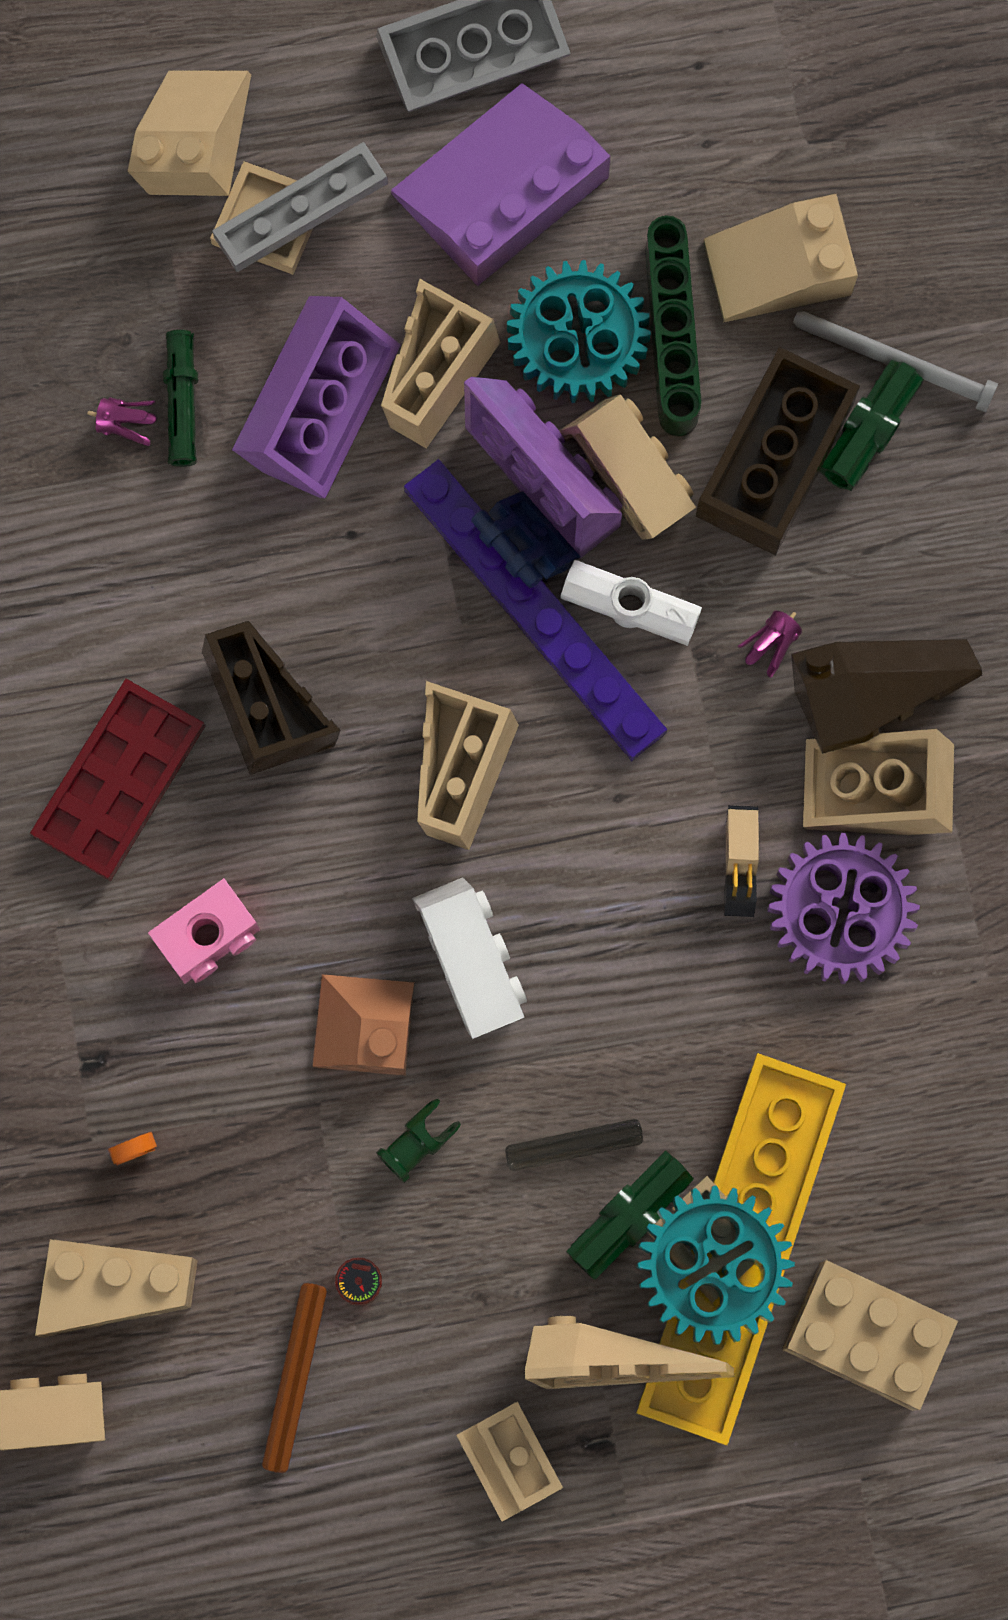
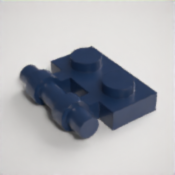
M524 491L498 501L489 511V514L483 509L471 519V522L481 532L479 538L488 548L494 547L507 562L505 568L514 578L520 577L529 589L536 586L543 576L545 579H549L570 569L574 560H578L581 557Z

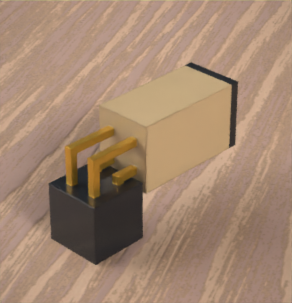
M728 805L726 818L724 916L754 917L757 903L756 874L759 862L758 806Z

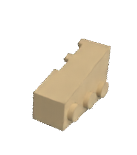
M50 1239L35 1336L44 1338L191 1308L198 1260L187 1256Z

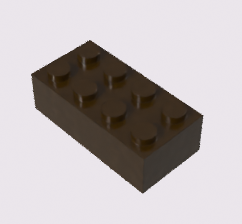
M779 347L699 499L695 516L776 556L855 403L860 385Z

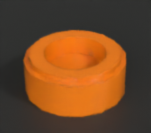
M151 1131L113 1146L108 1151L113 1164L120 1165L155 1151L157 1144Z

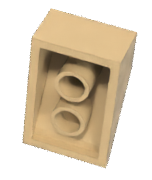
M168 71L135 131L128 173L149 195L229 196L251 79L249 71Z
M837 194L791 203L703 239L723 322L851 296L858 277Z
M929 729L879 733V735L867 742L822 754L816 739H806L803 828L807 830L895 835L952 833L954 744L939 730Z

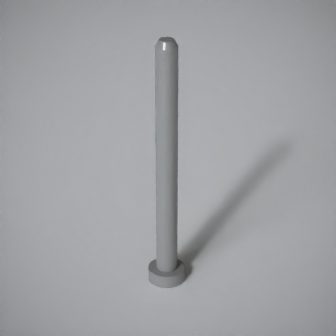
M805 311L797 312L793 321L794 325L801 330L886 365L891 360L904 362L916 369L917 373L925 381L978 402L976 409L985 413L998 386V383L987 380L986 385H982Z

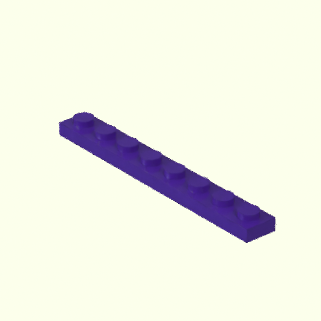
M439 459L404 485V492L631 761L667 733V728L542 580L536 586L529 589L520 577L514 578L505 568L507 562L495 548H488L479 538L481 532L471 522V519L482 509Z

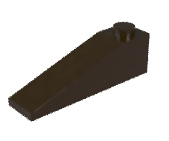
M967 639L833 642L791 654L795 694L822 754L867 742L879 735V728L896 718L902 722L914 715L913 708L929 699L940 700L982 676V668Z

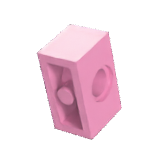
M223 878L149 931L148 934L183 983L186 984L191 979L198 983L210 976L218 968L215 962L229 952L235 956L249 948L256 941L253 935L260 931L254 918ZM204 925H214L219 928L217 940L208 946L197 944L195 942L197 930Z

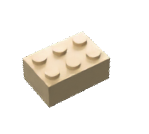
M825 1260L818 1266L782 1350L907 1409L915 1411L921 1410L958 1321Z

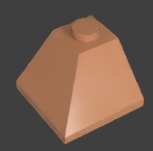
M322 974L313 1067L406 1076L414 983Z

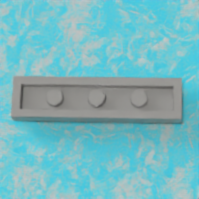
M362 142L212 230L214 239L235 271L239 272L387 185V176L366 144Z

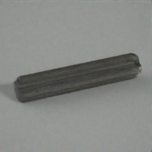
M631 1119L511 1144L506 1147L505 1154L509 1169L516 1171L640 1145L643 1142V1132L639 1120Z

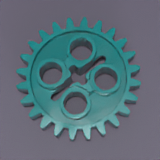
M586 260L581 261L578 271H572L568 262L563 261L562 273L558 275L551 267L547 266L545 269L546 280L543 282L532 275L530 277L532 292L520 288L518 290V300L522 304H511L510 315L515 319L507 321V332L514 335L508 338V350L518 351L513 356L514 366L527 364L523 371V379L527 381L537 376L538 392L543 391L548 385L553 386V399L555 400L565 390L569 391L571 403H576L579 392H585L591 403L594 402L595 390L599 388L607 397L612 396V382L614 381L619 386L625 388L628 381L625 371L637 375L640 364L636 359H646L648 348L642 344L650 342L651 331L643 327L649 325L650 315L649 313L639 312L643 308L644 298L635 297L630 299L633 294L634 284L631 282L620 287L618 285L620 280L619 271L613 273L609 278L604 277V264L602 263L592 273L588 272ZM569 296L576 298L580 330L582 333H585L584 349L589 362L588 367L581 365L577 333L575 330H572L573 314L568 301ZM592 301H599L607 309L601 313H593L587 310L585 305ZM548 309H556L564 316L559 320L549 321L541 314ZM600 342H607L612 344L616 350L611 354L603 355L598 353L593 347ZM557 350H565L572 355V358L566 362H556L550 357V354Z
M712 1186L708 1199L704 1200L699 1190L694 1188L691 1190L690 1195L691 1204L687 1205L677 1195L673 1198L676 1210L674 1214L662 1207L657 1212L664 1225L661 1227L655 1224H648L645 1228L655 1240L654 1242H641L639 1244V1249L650 1254V1260H644L636 1264L638 1269L650 1272V1278L640 1283L639 1287L640 1289L654 1288L656 1295L648 1301L647 1306L653 1307L662 1304L666 1309L661 1314L659 1321L663 1323L675 1317L678 1320L675 1334H682L690 1326L694 1328V1342H700L705 1331H710L713 1344L719 1345L722 1340L723 1331H728L730 1338L735 1343L741 1339V1326H744L752 1335H755L759 1332L755 1318L760 1317L769 1323L774 1320L768 1308L769 1304L781 1307L785 1305L786 1301L776 1292L778 1288H790L793 1285V1282L781 1276L782 1270L795 1266V1262L781 1259V1252L791 1247L792 1243L789 1241L777 1242L775 1235L783 1229L784 1225L779 1223L768 1226L765 1221L772 1209L768 1207L758 1214L754 1212L755 1196H750L743 1204L737 1203L738 1193L736 1188L730 1190L726 1199H720L718 1187ZM726 1219L734 1225L736 1237L732 1244L722 1245L714 1240L711 1234V1226L715 1220ZM746 1241L752 1243L753 1247L751 1250L722 1267L724 1275L722 1278L714 1272L686 1289L678 1287L680 1280L708 1264L709 1258L707 1253H711L714 1258H719ZM684 1243L691 1247L695 1254V1262L690 1269H679L671 1263L670 1250L673 1245ZM751 1261L759 1267L761 1278L755 1287H746L738 1281L736 1269L740 1262ZM702 1285H709L715 1288L719 1294L720 1303L713 1312H705L696 1305L695 1292Z

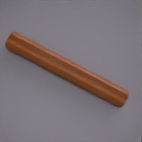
M303 1283L300 1289L262 1462L263 1468L268 1471L286 1473L289 1467L327 1293L326 1288L321 1285Z

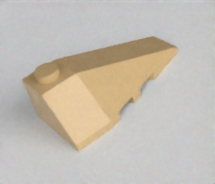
M574 1316L549 1317L548 1325L533 1327L525 1366V1379L545 1389L734 1377V1367L726 1362L594 1326L576 1323V1317Z

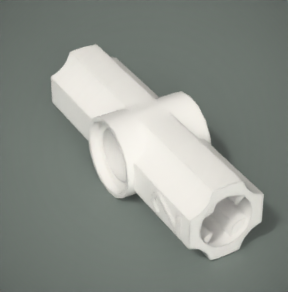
M574 560L561 593V599L612 617L622 627H638L686 646L689 644L702 609L698 605L652 589L640 578H623ZM626 595H635L643 602V606L638 610L630 611L623 608L619 600Z

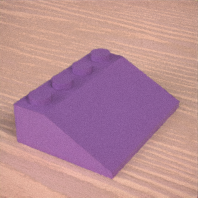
M521 83L391 190V194L466 275L479 286L609 177L610 155L579 123Z
M471 376L464 382L466 430L519 491L525 492L581 556L579 559L621 526L622 512L620 510L622 509V504L617 496L609 488L605 487L602 490L591 478L594 474L588 463L579 454L573 457L562 445L565 440L560 431L550 421H547L545 424L534 413L536 410L535 404L524 390L519 388L515 391L506 380Z

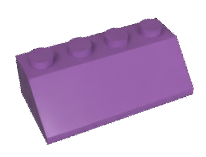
M309 296L232 450L261 472L316 497L326 498L401 344L344 298Z

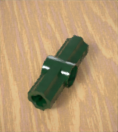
M891 360L875 382L867 398L863 396L842 429L844 433L820 468L819 472L830 483L840 489L852 491L867 471L875 455L882 453L901 422V415L923 383L924 379L917 373L916 369L904 362Z
M665 1150L631 1186L627 1184L599 1212L600 1217L571 1244L566 1253L595 1281L629 1245L633 1247L647 1233L645 1228L648 1224H656L660 1220L657 1213L661 1207L665 1209L671 1202L673 1203V1198L677 1195L680 1196L689 1187L694 1178L675 1157Z

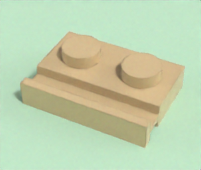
M518 1401L456 1435L502 1522L563 1488Z

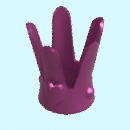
M111 397L108 399L102 398L97 412H87L88 415L96 417L97 433H103L107 436L117 434L137 443L150 446V440L147 437L121 426V423H155L157 417L154 414L147 413L144 410L125 408L152 405L155 403V400L125 403L124 400Z
M773 611L771 617L766 620L764 627L737 646L742 648L761 635L753 645V649L746 656V664L753 665L777 643V649L767 669L769 678L775 674L791 643L796 641L802 634L801 627L794 620L796 612L789 616L781 611Z

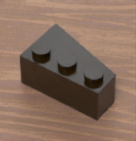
M249 621L205 634L202 654L250 775L336 745L341 730L332 719L329 721L312 701L313 697L304 686L301 687L286 670L285 663Z

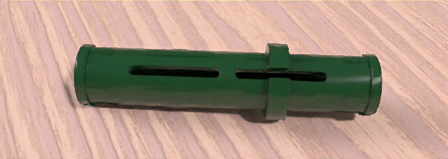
M188 330L168 331L165 335L167 369L163 371V382L167 385L168 464L177 467H187L197 463L194 385L198 383V371L194 369V333Z

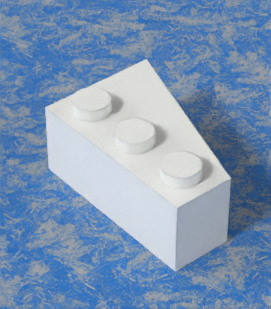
M462 877L413 897L412 900L417 911H420L428 931L429 941L433 950L436 951L449 989L466 1030L472 1039L524 1018L520 1005L527 1002L518 977L515 976L510 979L508 977L503 962L509 960L510 956L500 933L494 936L491 934L486 919L492 917L493 913L483 890L475 893L474 888Z

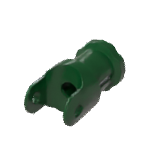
M439 1099L432 1100L404 1125L406 1130L387 1149L380 1148L376 1152L380 1160L403 1183L410 1179L408 1173L428 1154L434 1155L440 1150L461 1125L459 1121L454 1122L439 1136H430L425 1127V1119L437 1108L440 1103Z

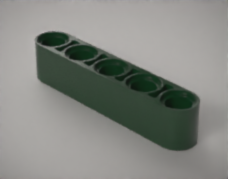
M665 215L656 218L648 227L645 249L658 417L660 425L665 432L672 436H684L695 429L701 409L689 248L685 225L680 219ZM667 237L674 240L676 245L671 248H663L655 241L659 238ZM667 278L673 279L680 284V287L668 290L661 287L658 282ZM668 320H676L684 328L677 332H671L666 330L662 323ZM670 362H680L685 365L687 371L682 374H673L665 366ZM677 403L684 404L691 410V413L683 417L676 416L670 412L669 407Z

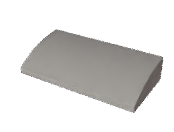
M457 0L377 29L376 34L383 57L407 113L559 60L571 54L551 0Z

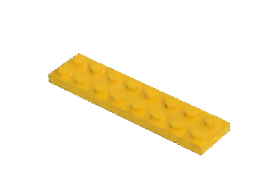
M757 1053L713 1183L726 1197L732 1188H736L738 1193L737 1203L743 1204L750 1196H755L753 1211L757 1214L768 1207L772 1209L765 1222L768 1226L783 1223V1229L775 1237L777 1242L789 1241L792 1243L791 1247L781 1252V1259L789 1260L846 1084ZM707 1253L709 1259L712 1257L711 1253ZM754 1264L738 1281L746 1287H755L761 1278L759 1267ZM722 1268L717 1272L720 1278L724 1276ZM782 1270V1273H781V1276H782V1277H783V1275H784L785 1270ZM688 1276L680 1280L678 1286L680 1289L689 1287L686 1282L689 1278ZM699 1289L695 1292V1302L701 1310L713 1312L718 1308L720 1297L711 1303ZM769 1304L768 1308L772 1312L774 1305ZM672 1317L666 1321L659 1342L660 1345L726 1362L734 1367V1377L646 1383L636 1414L728 1446L768 1322L760 1317L755 1318L759 1330L755 1335H752L744 1326H741V1339L735 1343L730 1338L728 1331H723L721 1343L714 1345L710 1331H705L701 1341L696 1343L693 1340L694 1328L688 1326L682 1334L677 1335L675 1330L678 1320Z

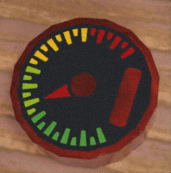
M352 1258L345 1261L339 1267L335 1276V1286L339 1296L346 1303L353 1306H365L372 1303L379 1296L382 1289V1275L379 1268L372 1261L365 1258Z

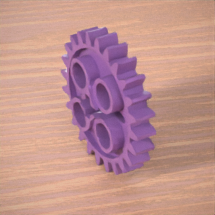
M841 833L837 845L832 846L827 835H823L820 839L819 850H816L809 842L804 843L802 847L804 859L794 853L789 855L788 862L793 871L787 868H779L776 875L785 885L776 884L770 888V893L781 899L780 901L770 903L767 907L768 912L780 915L779 919L771 923L770 930H784L785 935L780 939L777 946L782 948L792 945L795 950L791 954L789 962L793 963L801 957L806 959L805 974H809L815 966L822 968L821 978L824 982L829 978L832 971H838L841 984H845L848 981L850 971H854L859 981L864 982L867 978V967L870 966L878 975L882 974L885 971L882 958L893 964L900 959L893 946L907 949L911 944L902 932H914L917 929L918 924L906 918L907 915L915 914L920 909V905L907 902L906 899L917 891V887L902 885V881L910 871L902 869L895 872L892 866L898 856L893 854L885 860L880 857L882 843L879 842L869 851L865 849V836L861 835L855 845L852 846L848 844L846 833ZM822 870L832 872L837 877L838 887L831 891L820 888L816 884L815 874ZM855 870L856 878L847 904L848 909L852 911L849 912L843 921L838 946L832 947L830 940L839 914V908L832 905H837L844 895L848 871ZM866 882L878 885L883 894L882 901L877 903L866 901L861 896L860 885ZM809 914L822 916L827 924V931L820 935L808 932L804 926L803 918ZM854 926L866 928L871 935V944L866 947L854 945L848 935L849 929Z

